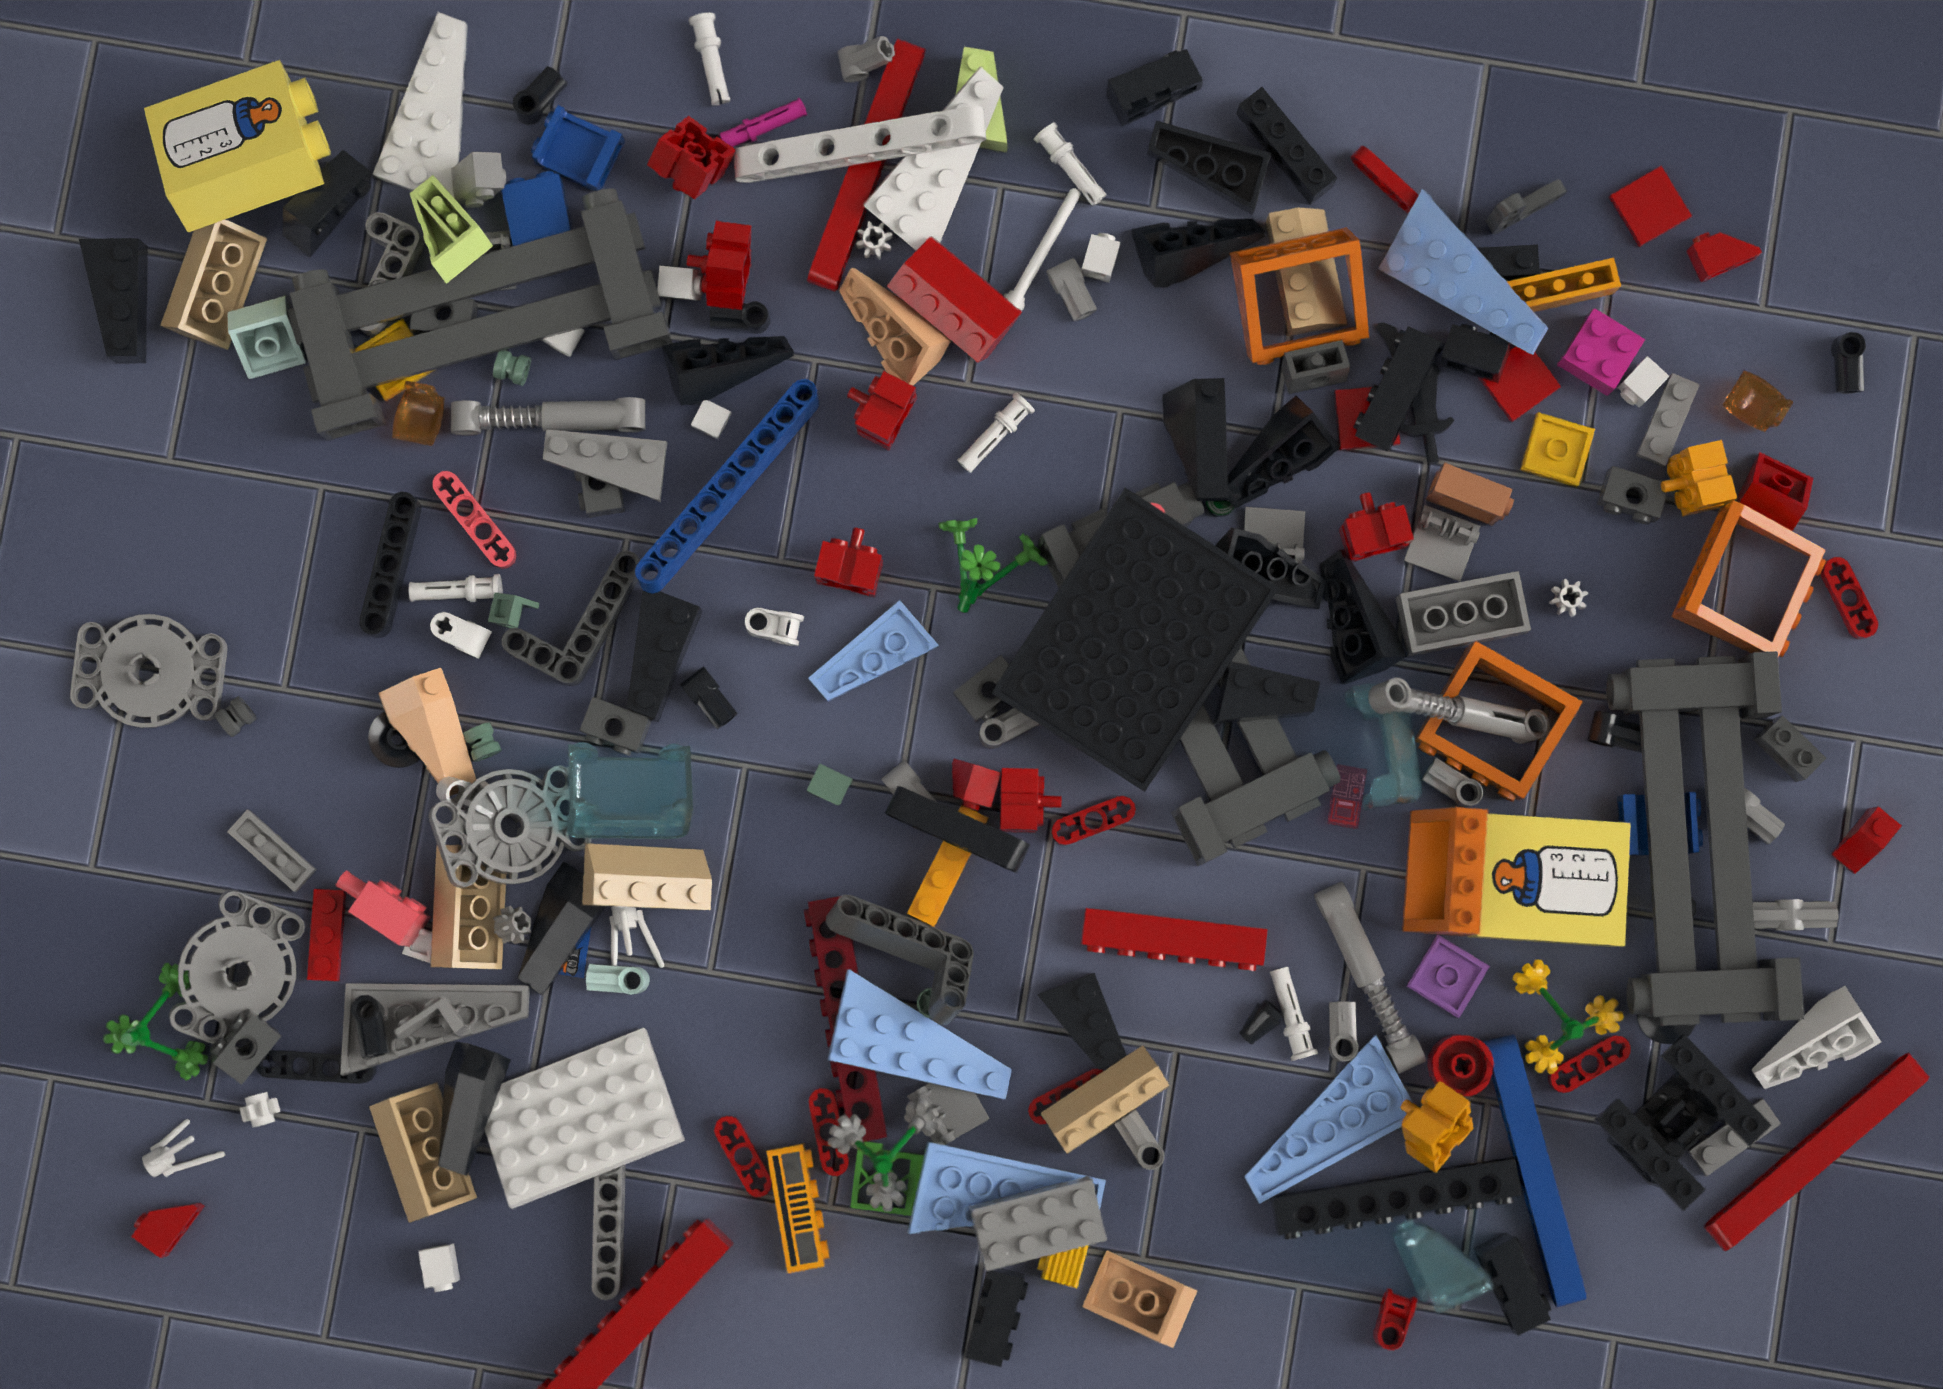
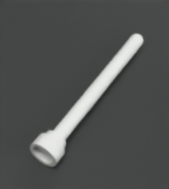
M1076 188L1071 189L1014 290L1004 294V297L1021 311L1025 307L1024 295L1080 197V191Z

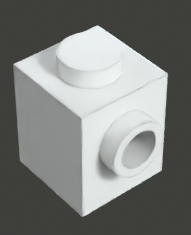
M1098 233V236L1091 234L1082 266L1083 276L1110 283L1120 242L1115 241L1114 236L1106 233Z
M660 266L657 287L658 295L667 298L701 301V295L704 294L701 292L704 273L696 269Z
M1647 356L1617 388L1621 391L1620 395L1630 405L1636 404L1638 407H1641L1666 381L1669 375Z
M454 1243L418 1251L425 1288L434 1287V1292L449 1290L453 1288L452 1283L460 1280Z

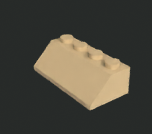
M1293 208L1271 212L1266 219L1270 244L1328 231L1325 211L1323 209ZM1334 257L1275 270L1288 336L1347 326Z
M226 219L194 230L160 326L183 336L228 350L232 339L228 332L227 312L243 308L267 238Z
M585 844L582 905L711 910L712 878L703 850Z
M436 845L431 967L502 969L503 943L502 939L494 933L495 921L493 918L501 915V909L505 908L506 884H498L478 875L474 884L466 888L455 887L448 879L438 845ZM446 845V848L452 853H458L462 845ZM481 864L480 869L484 871L486 867ZM459 865L455 870V876L461 882H468L471 878V871L467 866ZM492 871L490 874L506 879V874Z
M1142 1045L1041 1112V1115L1068 1154L1168 1088L1169 1083Z
M438 1083L369 1106L409 1223L477 1198L469 1173L465 1176L438 1166L443 1097Z

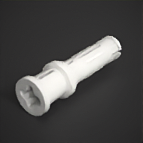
M701 13L689 18V24L694 27L696 35L695 49L701 52L712 100L711 104L718 106L720 105L718 93L721 94L723 104L731 101L718 52L721 40L715 33L713 21L716 19L715 14Z
M1055 122L1051 123L1040 131L1034 140L1044 146L1051 155L1050 160L1052 162L1058 163L1065 170L1091 206L1096 205L1107 194L1072 152L1074 150L1073 145L1070 142H1066L1056 130L1057 125Z
M1015 392L1013 400L1002 412L997 411L994 417L995 421L957 461L968 472L972 473L976 466L1008 433H1015L1017 425L1028 413L1032 414L1035 411L1034 408Z
M494 574L493 577L476 578L474 575H469L465 580L409 583V598L411 602L466 598L467 601L476 602L477 599L493 598L494 592L503 593L500 574Z
M1289 967L1271 971L1270 975L1287 1027L1284 1028L1283 1033L1284 1036L1288 1037L1293 1053L1291 1060L1295 1061L1318 1054L1317 1049H1313L1308 1032L1311 1029L1310 1024L1303 1020Z

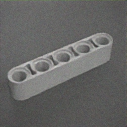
M626 1164L594 1177L592 1291L596 1297L602 1300H609L615 1297L623 1285ZM607 1183L613 1184L617 1189V1196L614 1200H607L602 1195V1188ZM606 1214L612 1215L616 1219L617 1224L613 1231H607L602 1227L601 1220ZM607 1245L614 1248L616 1253L614 1261L607 1262L602 1259L600 1252L603 1246ZM602 1277L613 1279L615 1282L613 1292L606 1293L600 1288Z

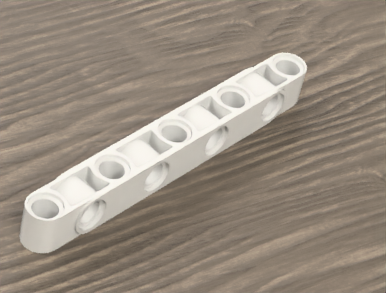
M978 106L962 107L736 148L734 154L735 180L742 183L757 182L980 143L986 140L984 109ZM947 124L946 132L939 136L940 128ZM890 134L889 142L882 146L883 139ZM834 144L833 152L830 155H826L827 149ZM779 154L777 162L771 165L773 157Z

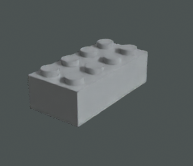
M1519 571L1401 593L1395 598L1407 657L1466 646L1475 641L1482 643L1524 635L1531 631Z
M1088 1176L969 1206L982 1264L986 1271L1107 1240L1093 1180Z

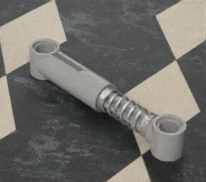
M626 397L613 401L543 402L542 406L535 405V408H529L528 405L527 408H521L520 405L518 406L519 408H513L511 405L510 408L502 406V409H497L496 406H494V409H491L490 406L482 407L481 403L476 401L451 402V433L455 435L481 434L483 429H493L495 426L499 429L503 426L507 429L511 426H514L515 429L519 426H522L524 429L527 426H530L532 429L537 426V428H543V431H546V429L559 431H645V399Z
M1392 678L1373 686L1368 695L1371 708L1379 714L1404 711L1416 712L1417 715L1421 713L1424 716L1430 715L1431 718L1436 716L1438 719L1443 718L1445 721H1449L1453 726L1508 737L1518 744H1525L1543 738L1547 735L1550 728L1549 719L1542 710L1531 709L1526 711L1463 696L1450 698L1448 696L1436 695L1435 693L1430 694L1429 692L1410 688L1401 678Z
M1341 881L1315 893L1314 898L1324 919L1328 922L1357 987H1361L1364 994H1368V1002H1371L1373 1005L1371 1009H1375V1017H1378L1380 1020L1378 1024L1383 1026L1382 1032L1386 1033L1384 1038L1388 1042L1385 1050L1397 1074H1400L1426 1062L1418 1040L1414 1034L1409 1035L1405 1025L1401 1024L1402 1018L1397 1016L1398 1010L1393 1007L1395 1002L1390 1001L1391 995L1386 992L1388 987L1383 986L1385 982L1382 978L1385 976V973L1354 910V904L1345 885Z

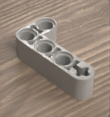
M373 213L366 220V231L377 244L386 247L368 287L411 275L424 248V240L415 227L385 213ZM387 223L388 229L385 233L375 234L377 225ZM414 235L415 241L411 246H402L404 237ZM402 262V269L399 272L389 273V267L392 263ZM389 321L360 328V330L365 335L374 337L385 330Z

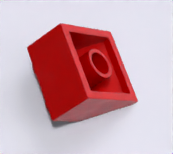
M1759 452L1739 492L1737 502L1793 531L1807 510L1814 478Z

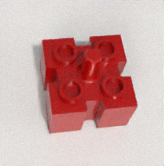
M687 116L676 125L674 131L669 130L659 138L647 166L665 179L672 177L674 179L672 188L676 191H682L695 200L707 190L709 184L713 185L724 176L736 149L718 136L714 139L706 134L707 128L690 116Z
M716 221L713 233L708 232L706 250L709 251L708 255L698 256L689 254L687 256V266L701 268V273H706V275H703L701 292L706 293V306L742 310L746 284L748 283L751 269V225Z
M883 371L880 378L875 376L868 389L869 395L851 387L847 397L860 404L854 415L857 434L890 450L904 420L917 400V394H915L916 387Z
M1370 492L1359 495L1363 510L1349 514V518L1344 519L1343 525L1339 528L1344 550L1352 562L1404 549L1414 540L1405 505L1396 506L1395 502L1378 506V510H1375Z
M854 527L849 546L847 541L831 538L830 542H822L814 574L817 584L845 589L853 593L875 598L883 560L882 555L877 553L878 549L861 545L865 530Z
M1002 768L1001 831L1036 833L1037 826H1043L1044 807L1061 808L1062 796L1043 795L1044 776H1038L1039 769Z

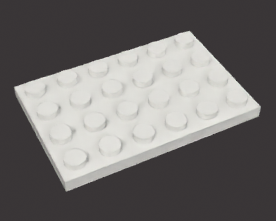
M645 1027L502 1083L485 1127L488 1142L508 1205L511 1209L685 1141Z

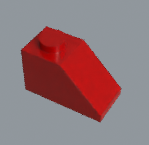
M1707 232L1692 240L1694 244L1686 251L1701 283L1753 261L1762 253L1760 247L1721 232L1712 236Z
M954 758L952 762L953 796L963 799L962 806L979 810L980 805L991 808L1001 772Z
M1879 806L1868 808L1830 855L1853 874H1856L1885 848L1902 825Z
M202 1203L157 1209L149 1213L144 1212L135 1222L133 1227L136 1230L131 1237L160 1259L167 1257L205 1206Z

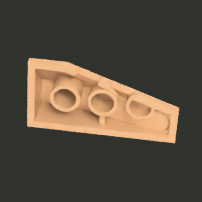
M850 269L839 290L841 296L856 321L863 323L870 335L867 338L871 347H877L884 359L881 364L886 372L914 386L940 362L951 340L905 301L857 269Z
M442 668L413 676L379 693L389 723L403 736L409 748L413 752L415 751L427 766L426 769L438 783L448 776L470 783L476 781L454 701ZM454 785L451 788L450 796L458 794V785Z

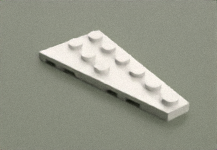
M439 12L437 13L373 172L375 178L413 191L434 175L454 198L451 168L459 163V152L461 149L463 75L467 40L466 22Z
M979 67L942 111L969 106L982 107L984 109L986 130L1004 87L982 67ZM947 124L940 128L939 136L946 132ZM981 142L904 156L863 205L915 250L931 236L938 242H941Z

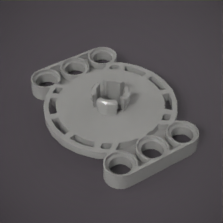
M155 614L136 615L126 618L112 626L108 631L98 623L87 622L79 628L77 634L70 699L76 707L86 710L93 709L100 703L102 708L113 718L124 724L139 728H158L171 724L183 717L189 710L197 719L211 721L215 719L214 713L221 708L227 643L221 636L213 633L206 634L197 641L195 636L182 624L168 617ZM145 620H160L164 622L161 627L147 625ZM137 622L138 626L129 628L124 632L119 630L130 623ZM171 624L178 627L186 636L182 638L177 633L171 631ZM91 628H97L101 634L100 640L95 644H89L85 639L86 632ZM114 634L116 638L112 641L110 637ZM211 639H216L220 644V650L214 656L207 655L204 648L207 641ZM191 642H192V644H193V648H192V649H191L190 646H189ZM92 657L97 662V668L93 673L85 674L82 670V663L85 659ZM147 661H153L155 668L159 669V673H154L151 679L143 682L139 676L140 667ZM213 669L216 673V681L212 685L206 686L201 681V675L205 670ZM84 687H89L93 691V698L87 704H82L78 699V693ZM107 694L109 698L107 700H104V697ZM203 699H209L213 704V709L210 714L202 716L197 710L198 703ZM116 705L119 709L126 712L125 718L118 715L110 707ZM174 711L177 712L168 719L160 721V717L169 715ZM136 716L151 718V723H138L133 720Z
M561 765L547 770L543 780L522 770L505 769L493 771L478 778L468 786L459 798L457 805L449 801H441L434 805L429 812V821L448 879L451 884L458 888H466L474 884L478 875L498 884L514 885L529 882L543 875L555 864L564 846L570 851H580L585 848V844H590L592 839L591 830L573 776L569 769ZM553 772H560L564 775L565 785L562 788H556L551 784L550 776ZM503 775V780H498L491 784L485 781L491 777ZM511 775L524 777L526 779H529V782L519 779H513ZM478 785L481 790L471 800H467L466 797L471 790ZM563 800L571 801L575 806V812L571 817H566L560 812V804ZM462 806L466 808L465 813L461 810ZM446 807L451 811L452 819L448 824L440 823L437 820L436 811L438 808ZM504 816L511 818L515 823L520 822L521 827L517 829L515 837H508L502 832L501 821ZM572 829H579L583 832L584 842L582 845L577 846L571 843L569 834ZM449 836H455L460 839L462 846L458 853H452L447 850L445 843ZM550 853H553L554 855L549 861V863L542 868L541 862H543L549 856ZM481 864L486 867L484 871L480 869ZM459 865L467 866L470 869L471 878L468 882H461L456 878L455 870ZM531 868L535 872V874L529 877L517 879L518 873L525 872ZM492 871L509 874V879L498 878L490 874Z
M233 889L222 893L219 898V909L224 916L201 926L190 937L183 948L178 963V983L181 994L186 1002L177 1003L169 1012V1021L174 1029L214 1044L220 1037L225 1038L232 1029L230 1028L232 1021L239 1013L245 1014L250 1009L258 1015L274 1003L277 1006L261 1017L268 1021L285 1006L292 994L296 981V961L288 941L300 938L305 928L303 920L296 913ZM230 896H238L242 901L241 908L236 912H228L224 907L225 900ZM259 907H266L270 911L268 921L262 924L253 920L254 911ZM288 918H294L298 921V930L290 935L283 933L281 929L283 921ZM226 921L229 922V925H225V926H222V925H221V923H223V922H226ZM215 926V930L206 934L201 940L197 939L206 930ZM283 943L286 948L279 949L277 944ZM194 944L196 947L191 954L190 961L185 962L187 953ZM289 955L291 974L285 973L286 966L283 957ZM242 961L246 963L248 975L244 980L231 982L227 979V967L230 968L232 965ZM183 970H188L190 987L186 990L183 982ZM284 981H289L287 991L280 1000L278 995L283 988ZM195 995L197 999L190 1000L189 996ZM180 1009H188L192 1013V1020L187 1025H179L175 1022V1014ZM209 1020H217L221 1024V1030L215 1036H208L204 1033V1025ZM249 1039V1042L245 1046H235V1049L237 1051H244L248 1049L251 1040Z

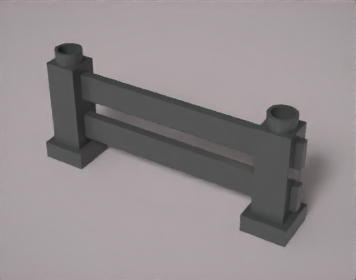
M614 188L591 192L582 197L585 210L581 211L584 227L484 254L447 284L434 268L340 295L338 288L330 282L327 270H312L293 277L292 282L295 292L290 293L293 308L287 309L296 344L298 346L304 345L309 365L303 367L312 402H320L321 405L319 408L311 409L317 433L330 441L386 425L380 401L370 393L367 394V388L611 320L613 324L604 327L609 349L616 360L673 343L663 312L655 313L654 308L662 305L652 271L643 272L638 251L644 250L645 245L635 212L627 214L622 200L619 201L617 191ZM596 264L601 284L362 351H355L350 331L586 265Z
M1189 481L1180 486H1176L1175 482L1163 488L1157 482L1135 493L1147 502L1161 505L1167 515L1186 527L1191 524L1194 518L1204 514L1202 501H1197ZM1105 508L1071 524L1073 531L1069 533L1065 525L1062 524L1041 535L1037 547L1041 551L1042 557L1047 560V567L1058 588H1060L1107 516ZM1240 647L1232 661L1250 665L1244 651ZM1224 673L1217 682L1220 690L1222 686ZM1202 705L1179 741L1210 802L1204 804L1200 796L1171 812L1197 866L1228 852L1224 844L1230 841L1234 849L1266 833L1267 830L1264 823L1282 814L1286 821L1289 822L1321 806L1317 797L1330 791V787L1341 782L1338 769L1328 752L1322 750L1314 755L1310 752L1297 758L1278 719L1237 722L1263 774L1262 777L1244 785L1204 705Z
M1778 651L1753 652L1738 659V663H1735V656L1696 658V665L1675 666V658L1637 660L1636 668H1629L1619 674H1609L1606 684L1609 709L1624 710V715L1639 714L1657 968V973L1641 974L1642 977L1628 979L1627 1003L1631 1015L1644 1014V1017H1660V1026L1700 1024L1699 1015L1721 1014V1023L1761 1021L1760 1012H1763L1764 1021L1804 1019L1800 957L1759 960L1760 969H1757L1739 709L1742 710V719L1768 718L1782 712ZM1700 711L1718 971H1696L1678 712Z

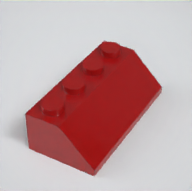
M932 236L901 266L887 285L890 290L977 363L990 356L1023 313Z

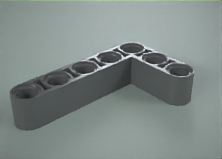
M628 550L622 551L614 557L563 651L520 628H510L503 634L501 640L504 650L513 657L565 685L575 686L581 683L638 581L635 569L630 573H624L620 568L621 563L626 559H633L637 566L640 561L639 557L634 552ZM612 585L621 587L620 596L616 599H608L606 597V591ZM597 611L605 612L607 617L604 624L600 626L593 625L591 620L593 614ZM516 635L523 636V647L519 650H512L510 647L511 639ZM583 637L590 638L592 641L591 648L586 652H579L577 649L578 641ZM547 649L551 653L550 660L546 664H538L536 661L538 652ZM567 664H576V675L571 679L564 678L563 668Z
M846 894L839 897L826 916L827 926L837 934L935 971L928 1008L929 1015L934 1022L940 1025L950 1024L966 1004L974 956L972 945L961 937L853 895Z

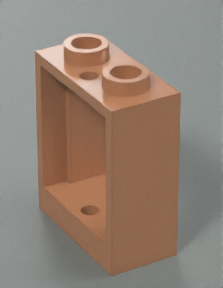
M1444 463L1435 473L1425 499L1491 526L1498 520H1503L1505 515L1508 516L1514 499L1510 498L1513 489Z

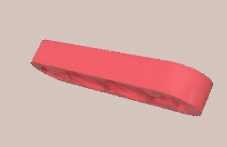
M449 471L438 473L434 477L432 485L441 501L494 566L500 569L511 567L517 558L516 550L454 473ZM443 479L448 481L454 480L451 486L458 496L454 498L451 504L448 500L453 499L452 495L447 490L440 491L443 487L441 483ZM464 500L471 501L474 508L473 512L468 516H460L457 512L459 503ZM483 523L489 524L492 528L491 536L484 540L478 539L476 528ZM498 536L501 537V540L496 541L502 550L509 549V552L506 554L508 560L505 562L502 559L495 560L498 554L492 546L488 550L485 549V546L494 543Z

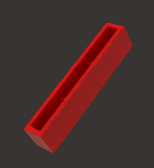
M1085 908L1081 945H1087L1088 952L1105 953V948L1117 949V955L1135 957V952L1138 951L1147 952L1148 959L1165 960L1166 955L1178 956L1177 962L1195 964L1196 958L1208 960L1207 966L1226 968V962L1238 963V969L1256 971V965L1264 966L1268 929Z

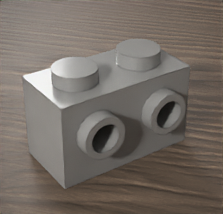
M471 152L451 168L454 199L460 204H465L468 208L482 207L483 203L494 198V195L501 191L506 183V172L502 169L501 153Z

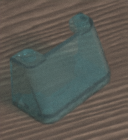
M1377 684L1352 686L1344 693L1347 708L1353 707L1358 709L1363 714L1364 720L1379 718L1388 774L1376 777L1371 783L1370 793L1362 796L1364 811L1409 805L1416 802L1423 793L1410 712L1392 711L1387 714L1375 712L1369 704L1368 695L1370 689Z
M589 743L568 744L567 833L575 838L678 839L688 834L693 813L690 746L669 744L660 750L658 758L598 757L597 749Z
M1409 1219L1396 1225L1397 1231L1391 1233L1420 1301L1423 1303L1431 1298L1437 1313L1473 1299L1494 1288L1489 1275L1434 1228L1422 1222L1414 1223L1413 1219Z

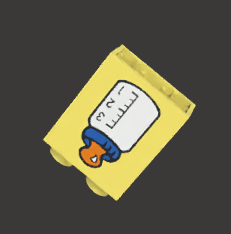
M280 60L144 108L166 197L187 232L324 184L318 159L330 156V148L320 123L314 121L307 124L305 116L318 112L314 95L306 78L291 82Z
M1488 814L1480 934L1468 937L1605 947L1625 946L1631 823Z

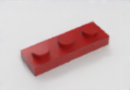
M314 889L307 980L340 982L346 892L344 890Z

